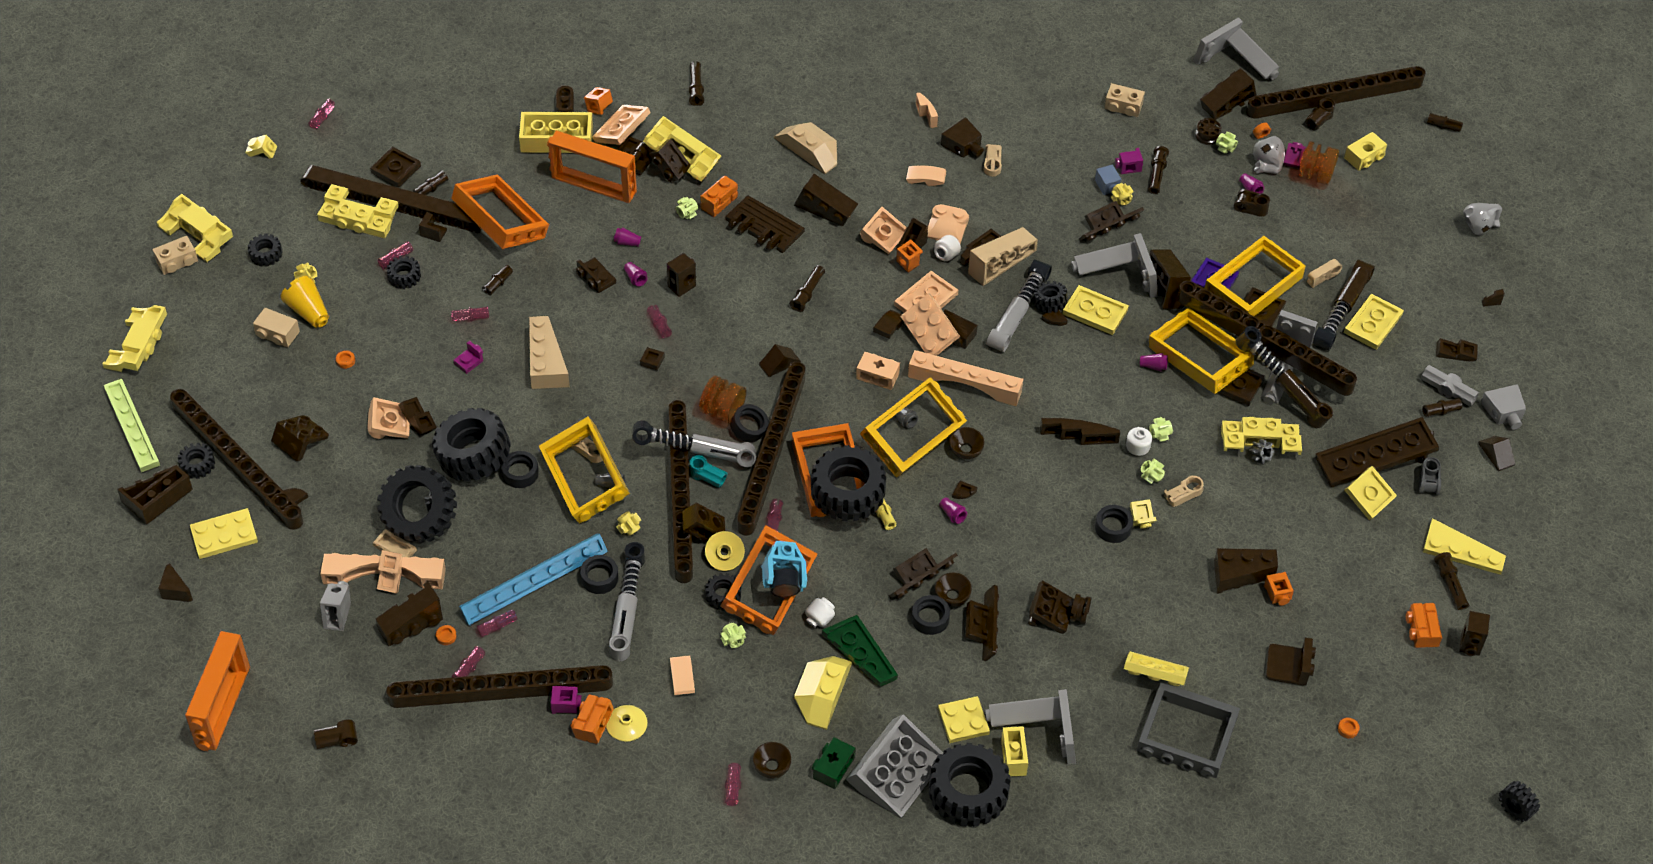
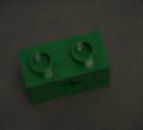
M833 737L830 744H825L821 758L816 759L813 763V779L836 789L855 759L856 748Z

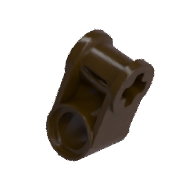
M1246 189L1238 192V200L1233 205L1236 211L1259 217L1268 214L1270 203L1268 195Z

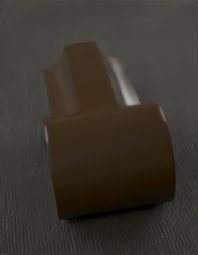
M1327 97L1321 99L1319 106L1306 118L1305 123L1312 130H1318L1326 120H1330L1334 114L1335 101Z
M350 719L341 720L333 727L314 730L317 749L334 745L347 747L348 744L352 746L358 742L355 722Z

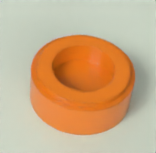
M1261 123L1253 130V134L1257 139L1266 137L1271 132L1268 123Z
M342 351L337 354L336 363L340 368H350L355 364V356L351 351Z
M450 625L441 626L436 631V639L441 645H450L457 638L455 628Z
M1344 718L1338 725L1340 735L1349 739L1356 737L1360 729L1358 722L1352 718Z

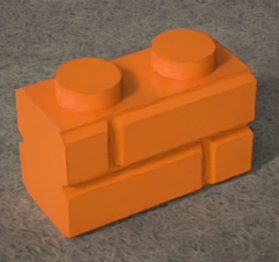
M723 176L700 196L701 209L713 217L718 215L731 201L738 197V184L727 176Z
M1413 603L1409 611L1406 612V622L1411 625L1409 630L1410 640H1414L1416 648L1439 647L1442 635L1435 604Z
M589 694L586 700L581 702L580 713L577 718L573 719L571 729L576 739L595 744L599 742L614 710L610 699L599 698Z

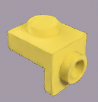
M267 135L252 138L248 142L245 153L250 157L264 153L271 159L275 154L277 145Z
M1143 500L1130 503L1134 526L1140 525V529L1152 527V523L1157 520L1156 517H1153L1151 501Z

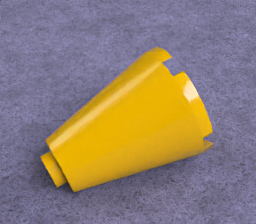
M299 277L290 283L291 287L288 290L284 288L281 293V300L314 327H323L327 324L329 315L311 277Z

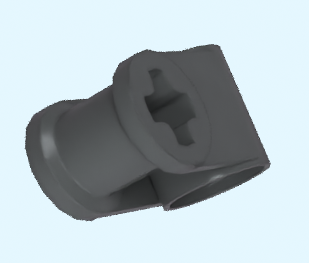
M1428 457L1423 462L1420 470L1419 493L1425 491L1433 492L1435 495L1440 494L1441 463L1434 457Z

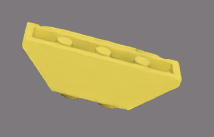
M831 656L807 662L794 695L807 724L827 730L850 671L852 661Z

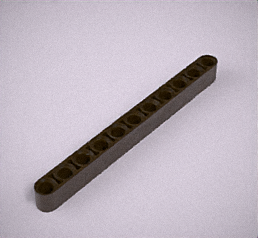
M1414 66L1257 95L1249 98L1246 114L1250 118L1257 119L1316 108L1319 106L1320 100L1326 97L1333 99L1335 104L1418 89L1423 85L1426 71L1422 67Z
M314 165L308 166L300 179L301 184L306 188L310 187V189L324 192L328 191L331 184L348 188L349 194L346 198L351 200H359L362 203L377 205L382 197L398 202L396 212L409 213L411 216L422 219L427 212L433 214L434 222L437 223L442 222V224L452 227L458 226L459 229L471 232L476 231L475 233H480L482 230L456 203Z
M1183 281L1180 284L1178 301L1184 306L1237 336L1248 326L1256 327L1262 336L1261 343H1263V347H1266L1267 352H1271L1270 355L1343 396L1353 394L1357 376L1352 371L1196 283Z
M801 362L791 363L786 373L738 513L737 529L741 535L748 536L753 534L759 520L805 383L806 367Z
M184 389L172 391L170 399L174 411L287 528L292 530L299 529L303 525V517L299 506Z
M675 400L669 404V431L675 434L681 433L685 436L687 434L686 405L683 401ZM670 445L675 577L678 582L685 584L693 579L691 534L683 531L682 513L683 510L690 506L688 450L684 447L680 449L679 446L673 447V445Z
M587 666L394 682L388 685L386 693L388 702L393 708L552 696L553 686L577 687L578 693L607 691L613 686V675L611 668L608 666Z

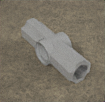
M1431 365L1426 367L1421 376L1423 381L1438 388V392L1441 395L1444 394L1447 398H1459L1461 402L1468 406H1472L1479 395V392L1463 384L1461 378L1456 374L1450 373L1447 375Z

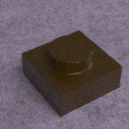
M647 347L640 360V365L658 371L665 358V352Z

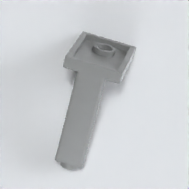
M1239 17L1201 39L1193 60L1196 64H1200L1203 61L1207 62L1213 55L1231 45L1264 79L1270 78L1274 80L1279 75V66L1241 29L1243 21Z
M1141 233L1134 235L1133 242L1074 256L1075 261L1071 262L1073 272L1083 275L1137 261L1144 280L1142 282L1144 291L1149 293L1150 298L1157 297V274Z
M1281 310L1276 329L1311 348L1318 322ZM1277 358L1276 361H1280V366H1285V371H1287L1288 369L1293 371L1292 366L1286 364L1285 362ZM1270 374L1260 397L1269 405L1278 404L1284 392L1275 382L1277 380L1275 374Z
M1067 689L1058 690L1059 696L990 704L989 709L985 710L987 722H991L992 727L1062 719L1064 732L1063 735H1060L1062 757H1067L1068 764H1076Z

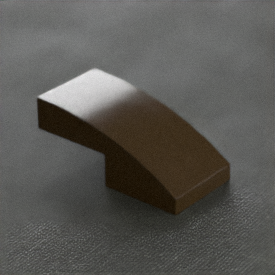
M890 309L875 324L873 332L890 339L893 333L899 330L904 323L900 317L902 314Z
M1441 338L1437 341L1436 357L1460 361L1477 360L1478 344L1462 339L1458 343Z
M417 397L398 404L408 422L420 435L437 428L430 412H424Z

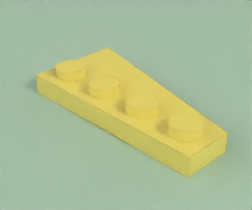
M1432 518L1423 550L1424 553L1437 556L1443 552H1450L1452 561L1501 575L1506 558L1505 555Z

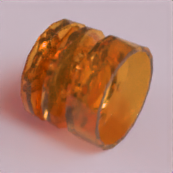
M1310 141L1300 161L1299 177L1304 178L1306 171H1309L1307 179L1311 180L1314 173H1317V182L1329 185L1340 150L1327 147L1325 153H1321L1322 145L1318 144L1316 151H1314L1315 142Z
M715 375L708 381L703 390L699 410L701 413L708 414L711 417L717 414L719 420L730 424L731 418L738 407L745 403L746 388L736 383L729 385L728 380L721 379V377Z

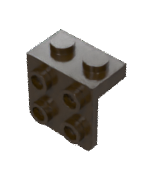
M301 415L278 421L271 442L294 460L301 461L308 444L328 439L329 434L308 416Z
M1305 637L1302 648L1270 644L1268 648L1266 678L1268 680L1306 686L1309 676L1314 674L1315 664H1311V659L1315 658L1316 647H1312L1313 639Z

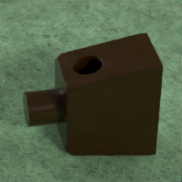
M966 117L941 134V145L963 158L971 152L979 157L984 151V148L981 147V133Z

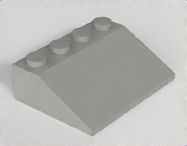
M902 714L892 719L846 780L862 795L902 818L930 781L932 765L935 763L939 754L943 755V752Z

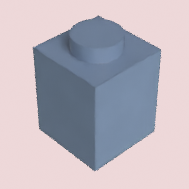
M1109 165L1096 169L1095 181L1103 195L1112 194L1113 187L1120 184L1122 180L1115 167Z

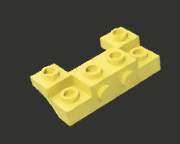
M664 116L643 140L649 148L657 150L667 139H672L691 165L687 172L694 179L701 182L708 176L709 172L721 158L720 154Z
M331 184L324 196L325 202L317 214L319 221L336 225L342 229H351L357 233H366L386 238L398 208L397 201L381 197L376 207L346 200L349 194L348 188Z
M183 194L173 200L166 214L157 221V226L169 235L181 227L201 241L194 249L196 255L206 262L221 252L220 246L233 237L232 230L220 222L216 216L209 214L204 207H199Z
M157 305L149 308L132 307L129 319L125 320L126 326L131 328L122 344L123 351L110 349L106 362L102 363L103 367L122 372L123 368L138 371L142 362L147 361L149 356L153 354L154 346L157 340L161 338L162 331L160 327L167 316L165 307Z
M1242 417L1241 422L1222 421L1221 437L1223 439L1224 451H1227L1228 448L1240 449V452H1243L1244 446H1252L1253 441L1259 442L1260 439H1264L1266 442L1273 444L1272 448H1279L1281 444L1282 454H1285V452H1298V455H1301L1302 442L1298 424H1281V419Z

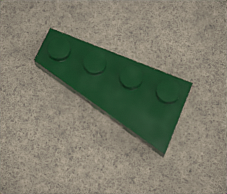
M858 615L822 630V635L879 687L898 679V674Z

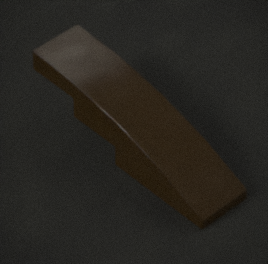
M1041 418V435L1060 434L1061 440L1080 439L1081 445L1119 444V429L1076 419Z

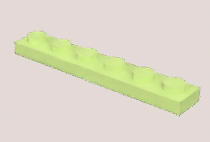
M119 379L105 384V391L141 472L160 466L123 380Z

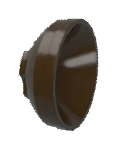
M962 427L951 434L949 443L953 454L963 459H972L981 454L985 441L983 435L978 430ZM968 445L972 450L970 452H963L961 447Z
M955 572L942 575L935 585L936 596L944 599L948 606L964 604L970 598L972 591L968 578ZM949 591H956L959 596L951 599L947 596V593Z
M764 743L755 750L753 756L754 767L764 777H781L790 768L791 753L781 743ZM769 761H776L779 766L775 770H770L766 767V764Z

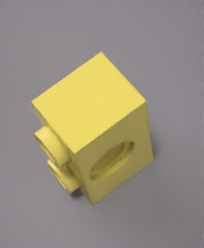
M1371 132L1349 145L1344 159L1358 171L1364 167L1368 168L1374 161L1381 160L1385 156L1387 144L1375 133Z
M1004 727L1001 744L1004 763L1009 768V775L1026 776L1028 757L1024 727Z

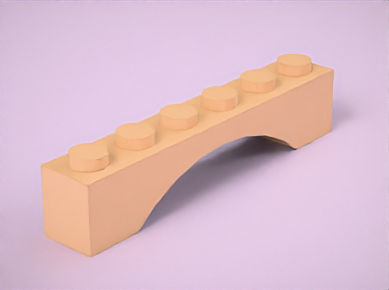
M914 350L909 363V378L926 381L931 377L933 381L944 380L964 383L987 393L998 402L1017 406L1022 393L1023 379L928 353Z
M324 554L320 573L323 584H337L339 581L349 582L361 576L380 574L378 568L381 556ZM402 557V577L408 578L422 588H425L423 584L428 581L433 589H443L446 571L444 559L436 557Z

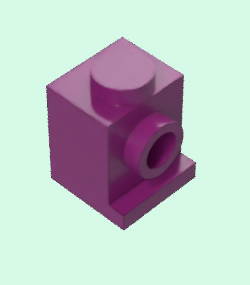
M1135 148V151L1119 153V158H1115V166L1119 168L1121 174L1142 172L1143 158L1139 148Z
M553 686L551 697L552 714L577 713V707H580L582 702V695H578V688Z

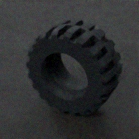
M468 408L467 411H458V414L450 415L448 420L443 421L440 424V428H437L432 441L433 451L442 470L449 477L459 481L462 479L463 481H471L472 479L477 481L481 480V477L490 476L493 471L496 472L500 469L501 464L505 463L511 447L509 436L498 415L490 410L485 411L483 408H477V410ZM481 440L478 444L470 448L462 449L464 446L473 441Z
M844 445L843 448H839V446L832 448L831 452L828 450L823 453V457L820 456L816 460V464L813 465L811 475L812 499L815 501L817 508L821 509L822 513L831 515L833 519L837 520V518H840L846 522L850 519L858 521L861 517L865 519L870 516V513H875L884 501L886 491L885 467L882 462H879V458L874 454L871 455V452L867 449L861 450V447L855 446L852 448L849 445ZM849 476L860 479L865 485L856 490H842L834 486L832 482L838 478Z
M412 465L405 466V470L401 468L396 470L395 476L389 475L386 478L388 483L386 485L382 484L380 488L383 490L382 495H378L377 501L380 502V505L377 506V511L382 514L379 518L382 523L386 524L385 528L399 538L416 543H424V540L430 542L435 540L434 536H442L444 534L442 530L444 528L449 529L452 525L449 523L450 519H455L456 516L453 509L457 508V501L454 500L456 493L455 490L451 489L452 484L440 473L423 465H416L415 467ZM426 487L432 495L431 509L423 519L410 522L404 517L402 510L403 501L406 495L414 488Z
M960 743L954 745L953 749L948 747L943 751V755L939 754L935 763L932 765L929 781V796L932 800V805L935 810L939 809V814L943 818L949 817V822L953 824L956 821L961 823L960 826L966 827L967 824H972L973 827L979 826L980 822L987 824L991 822V817L996 819L1006 807L1011 782L1009 768L1000 755L996 756L995 751L991 748L985 749V745L978 744V746H975L972 743H966V745L961 746ZM961 774H974L984 779L989 788L978 795H965L954 789L950 781Z

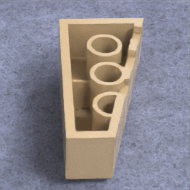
M1022 227L970 250L968 274L984 286L1037 250L1038 239Z
M548 316L530 317V378L532 389L570 387L568 371Z

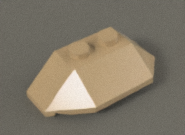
M811 122L786 127L774 136V139L824 174L837 166V140Z

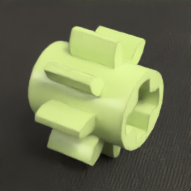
M1226 132V134L1221 133L1216 140V145L1219 146L1217 150L1224 154H1227L1228 151L1232 153L1238 144V141L1235 140L1236 135L1230 132Z
M683 197L677 201L679 205L676 207V212L681 218L691 219L697 215L695 211L698 210V205L693 198Z
M1162 417L1153 419L1154 424L1149 426L1152 438H1157L1160 442L1169 440L1168 435L1173 433L1171 422L1169 420L1166 421Z
M1154 458L1152 461H1145L1141 466V472L1143 473L1141 477L1150 484L1153 481L1159 482L1165 474V471L1162 469L1164 465Z
M730 623L722 629L721 640L724 646L730 645L731 648H738L744 643L746 632L742 625L737 626L735 623Z

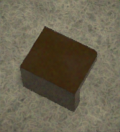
M427 212L419 224L420 236L437 242H441L447 232L446 227L434 224L433 214Z

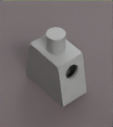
M1518 385L1484 392L1481 404L1498 425L1509 423L1512 429L1521 427L1522 422L1520 420L1523 418L1526 407Z
M339 581L337 584H328L321 599L320 607L324 629L344 631L351 605L349 584L345 581Z

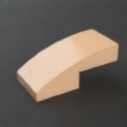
M916 93V107L919 116H927L930 128L937 127L938 114L934 106L924 95Z
M909 166L906 180L909 184L925 182L927 186L943 185L946 169L934 166Z
M382 550L378 568L380 575L377 589L398 593L402 570V554Z
M691 657L670 658L674 695L695 693Z

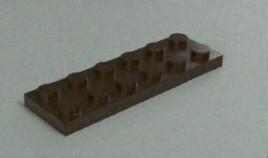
M1420 417L1318 452L1315 458L1329 485L1334 487L1357 479L1371 466L1378 472L1439 451V445L1424 418Z

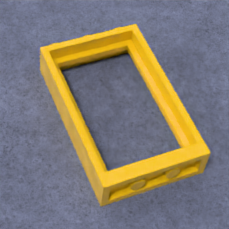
M1262 236L1206 280L1204 289L1255 316L1301 280L1306 266L1276 245L1272 240ZM1260 252H1263L1288 270L1290 274L1249 305L1221 283Z
M1190 308L1178 313L1176 317L1167 321L1162 327L1149 335V348L1156 354L1163 353V355H1168L1169 363L1214 394L1254 365L1253 353L1240 350L1236 345V339ZM1189 324L1237 358L1214 375H1211L1163 341Z
M930 377L865 427L860 435L893 475L899 477L947 439L955 430L962 427L967 420L964 414L954 406L951 398L940 389L939 384ZM927 391L953 423L903 462L879 434L877 429Z
M589 416L539 445L572 516L579 523L589 520L595 514L606 510L610 505L623 500L624 497L630 494L596 425ZM591 436L615 486L579 507L555 456Z

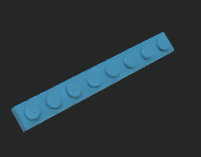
M597 533L460 605L459 609L467 625H471L582 566L583 562L589 557L603 555L608 550L601 535Z

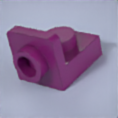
M1298 142L1288 143L1283 165L1301 168L1306 147Z
M468 341L467 350L453 360L454 364L467 374L483 362V350L479 345Z

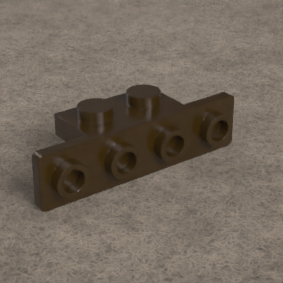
M1117 201L1087 214L1084 217L1092 231L1083 234L1079 241L1081 242L1086 239L1089 242L1095 239L1098 233L1104 235L1110 232L1113 226L1119 228L1126 224L1125 221L1128 219L1131 221L1141 217L1140 213L1144 211V208L1141 207L1124 215Z
M923 549L893 569L903 586L888 596L890 599L895 596L898 599L908 593L906 589L910 586L913 588L918 587L924 583L922 580L924 577L928 576L930 579L939 573L938 568L941 566L946 569L955 563L953 559L958 556L957 553L937 564L928 549Z
M993 585L985 592L984 605L970 600L966 607L965 638L983 644L982 660L988 661L998 650L997 618L999 611L997 608L999 594L997 585Z

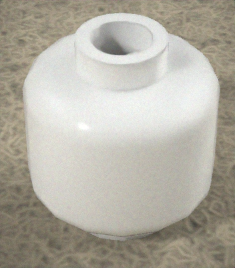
M945 235L934 245L936 257L944 262L952 260L961 251L960 242L952 235Z
M1142 427L1130 430L1126 441L1127 450L1131 454L1138 456L1148 453L1152 443L1151 433Z
M824 597L822 599H814L805 610V614L808 617L806 621L814 628L816 626L826 627L835 616L834 605Z

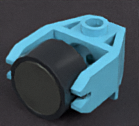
M776 540L761 565L764 588H770L771 594L778 597L797 595L799 592H803V588H806V561L795 542Z

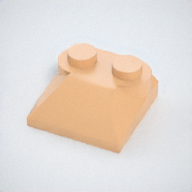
M942 204L936 205L932 210V216L928 225V238L939 240L945 235H952L961 244L969 221V215L960 208Z
M881 207L860 233L863 241L869 244L873 243L889 254L899 243L907 227L885 208Z
M373 397L368 412V433L376 439H381L385 435L401 438L409 437L410 423L402 413L398 405L400 403Z

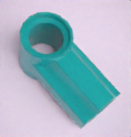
M693 456L690 460L689 476L694 480L702 479L718 488L722 487L728 473L707 463L706 458L703 456Z

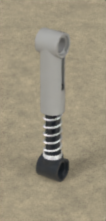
M1036 259L1033 260L1028 272L1029 278H1027L1018 296L1012 299L996 328L991 330L987 339V346L1001 352L1006 351L1012 335L1029 308L1028 303L1033 298L1034 289L1042 282L1046 283L1051 274L1052 265Z
M644 420L637 421L633 426L632 438L638 445H646L650 442H660V445L665 443L667 446L670 444L673 447L679 446L680 449L682 447L687 450L690 449L689 453L737 462L743 467H750L756 461V449L749 442L736 443L693 434L692 437H688L687 434L683 436L681 433H669L667 430L664 432L661 429L653 428ZM644 430L647 434L639 435L637 432ZM744 452H748L751 454L748 457L742 456Z
M631 542L625 547V576L623 577L622 593L618 596L612 636L609 641L610 656L616 661H624L630 655L631 638L638 601L635 591L638 589L636 587L638 584L637 579H639L638 573H640V569L645 563L644 547L638 542Z

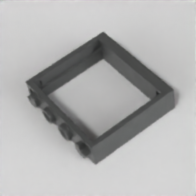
M1161 682L1141 734L1137 752L1146 754V757L1161 759L1166 764L1173 763L1181 766L1186 771L1193 770L1199 772L1204 777L1208 775L1217 778L1240 708ZM1161 700L1229 722L1215 761L1147 739Z

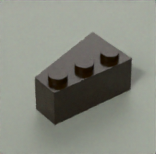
M1240 68L1200 98L1202 108L1213 119L1217 120L1232 112V108L1238 105L1240 107L1244 106V102L1249 100V98L1257 96L1254 80Z
M813 174L803 187L794 206L844 226L854 213L858 203L816 174Z
M1171 249L1150 250L1149 256L1157 274V285L1159 288L1157 289V294L1162 296L1163 299L1162 308H1183L1184 305L1178 301L1179 287L1183 281H1191V276Z
M177 465L153 474V477L144 481L140 479L135 481V484L127 488L120 487L117 490L121 502L145 524H148L193 490L189 475Z
M1217 548L1214 559L1217 594L1232 588L1238 589L1247 584L1253 585L1264 582L1267 575L1276 574L1278 569L1277 549Z
M428 581L423 584L425 588L415 595L413 592L407 596L409 599L400 606L395 604L376 618L377 628L388 647L401 643L411 635H418L423 629L429 626H436L443 620L439 597Z

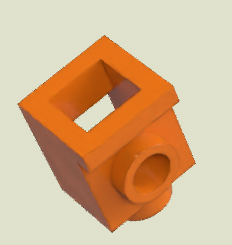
M596 87L584 97L587 111L594 114L602 115L603 110L613 102L610 89Z
M910 239L897 248L896 261L909 273L919 266L920 254L923 253V250Z
M1286 572L1266 576L1264 587L1269 594L1272 604L1285 605L1289 603L1294 590Z

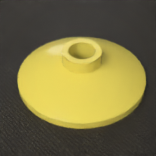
M718 532L712 535L706 543V559L717 570H732L744 558L745 549L743 542L732 532ZM722 548H726L728 550L727 555L721 554Z
M632 705L619 706L613 710L606 728L608 733L619 741H633L641 737L646 731L647 717L638 707ZM625 718L630 719L629 721H623Z

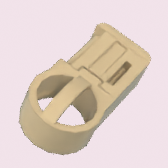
M986 145L984 173L988 176L993 177L1001 173L1002 147L1000 145Z
M1336 259L1330 260L1310 272L1307 283L1314 288L1325 280L1338 275L1342 270V265Z
M588 438L571 447L590 462L599 463L603 461L600 454H595L594 451L597 448L594 442Z
M1189 476L1181 481V485L1169 491L1165 490L1164 496L1172 507L1178 506L1202 494L1203 480L1198 476ZM1189 483L1199 484L1195 488H1193L1194 490H1191L1187 487Z

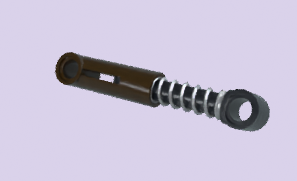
M1359 259L1356 261L1351 275L1334 302L1331 314L1328 316L1323 327H1318L1312 344L1330 351L1337 336L1336 331L1341 325L1340 322L1345 318V314L1352 310L1366 283L1370 281L1375 270L1374 265Z
M1246 327L1236 339L1238 348L1244 352L1250 351L1253 355H1257V360H1262V365H1266V369H1270L1271 374L1276 375L1277 380L1275 382L1307 415L1309 424L1314 428L1323 427L1333 416L1332 408L1328 404L1320 402L1290 369L1285 371V366H1280V361L1277 362L1275 357L1270 355L1271 352H1267L1266 347H1263L1261 333L1256 327Z

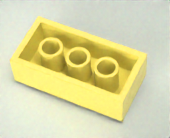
M521 112L519 133L521 152L549 153L547 142L556 130L592 142V112ZM561 149V153H572Z

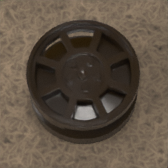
M1212 118L1200 120L1197 124L1196 139L1205 145L1215 144L1221 133V124Z
M1076 593L1069 621L1075 622L1077 620L1081 624H1086V617L1089 613L1092 597L1086 596L1084 598L1081 597V594Z

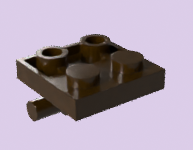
M630 136L616 149L635 155V169L638 175H642L651 163L652 159L649 154L656 151L649 148L643 141Z
M1042 580L1038 583L1034 600L1031 603L1028 624L1036 626L1038 620L1056 632L1064 634L1068 628L1074 598Z

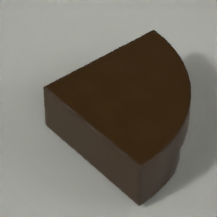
M1503 289L1495 290L1494 294L1489 297L1485 296L1482 300L1483 307L1501 305L1505 295Z
M1059 309L1056 313L1052 310V313L1042 315V320L1047 324L1064 326L1068 322Z
M959 481L952 494V498H969L977 492L978 487Z
M290 488L283 490L297 505L308 498V493L301 489Z

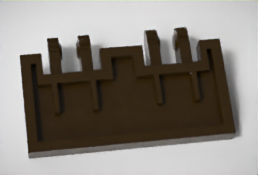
M749 195L726 215L729 227L734 228L740 223L737 232L744 233L748 229V233L757 238V243L760 245L770 238L766 249L771 250L777 245V250L781 253H784L805 232V228Z

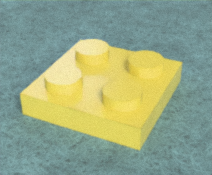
M1373 466L1369 467L1344 490L1368 520L1374 518L1397 496Z
M978 696L938 705L949 743L990 734Z

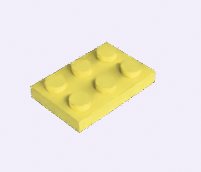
M1078 285L1063 309V315L1113 335L1126 315L1129 305Z
M1371 294L1346 326L1344 333L1377 350L1401 318L1404 310Z
M248 508L190 524L199 559L258 542Z
M1130 651L1124 669L1133 675L1144 674L1151 680L1159 681L1162 679L1168 681L1170 685L1180 686V684H1185L1189 667Z

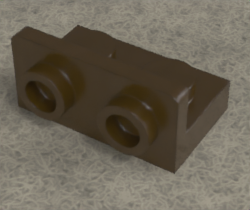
M667 139L656 151L649 154L652 162L662 172L663 177L670 182L679 180L691 166L672 139Z
M595 257L585 263L580 259L576 261L578 276L584 278L591 289H595L600 293L616 284V278Z

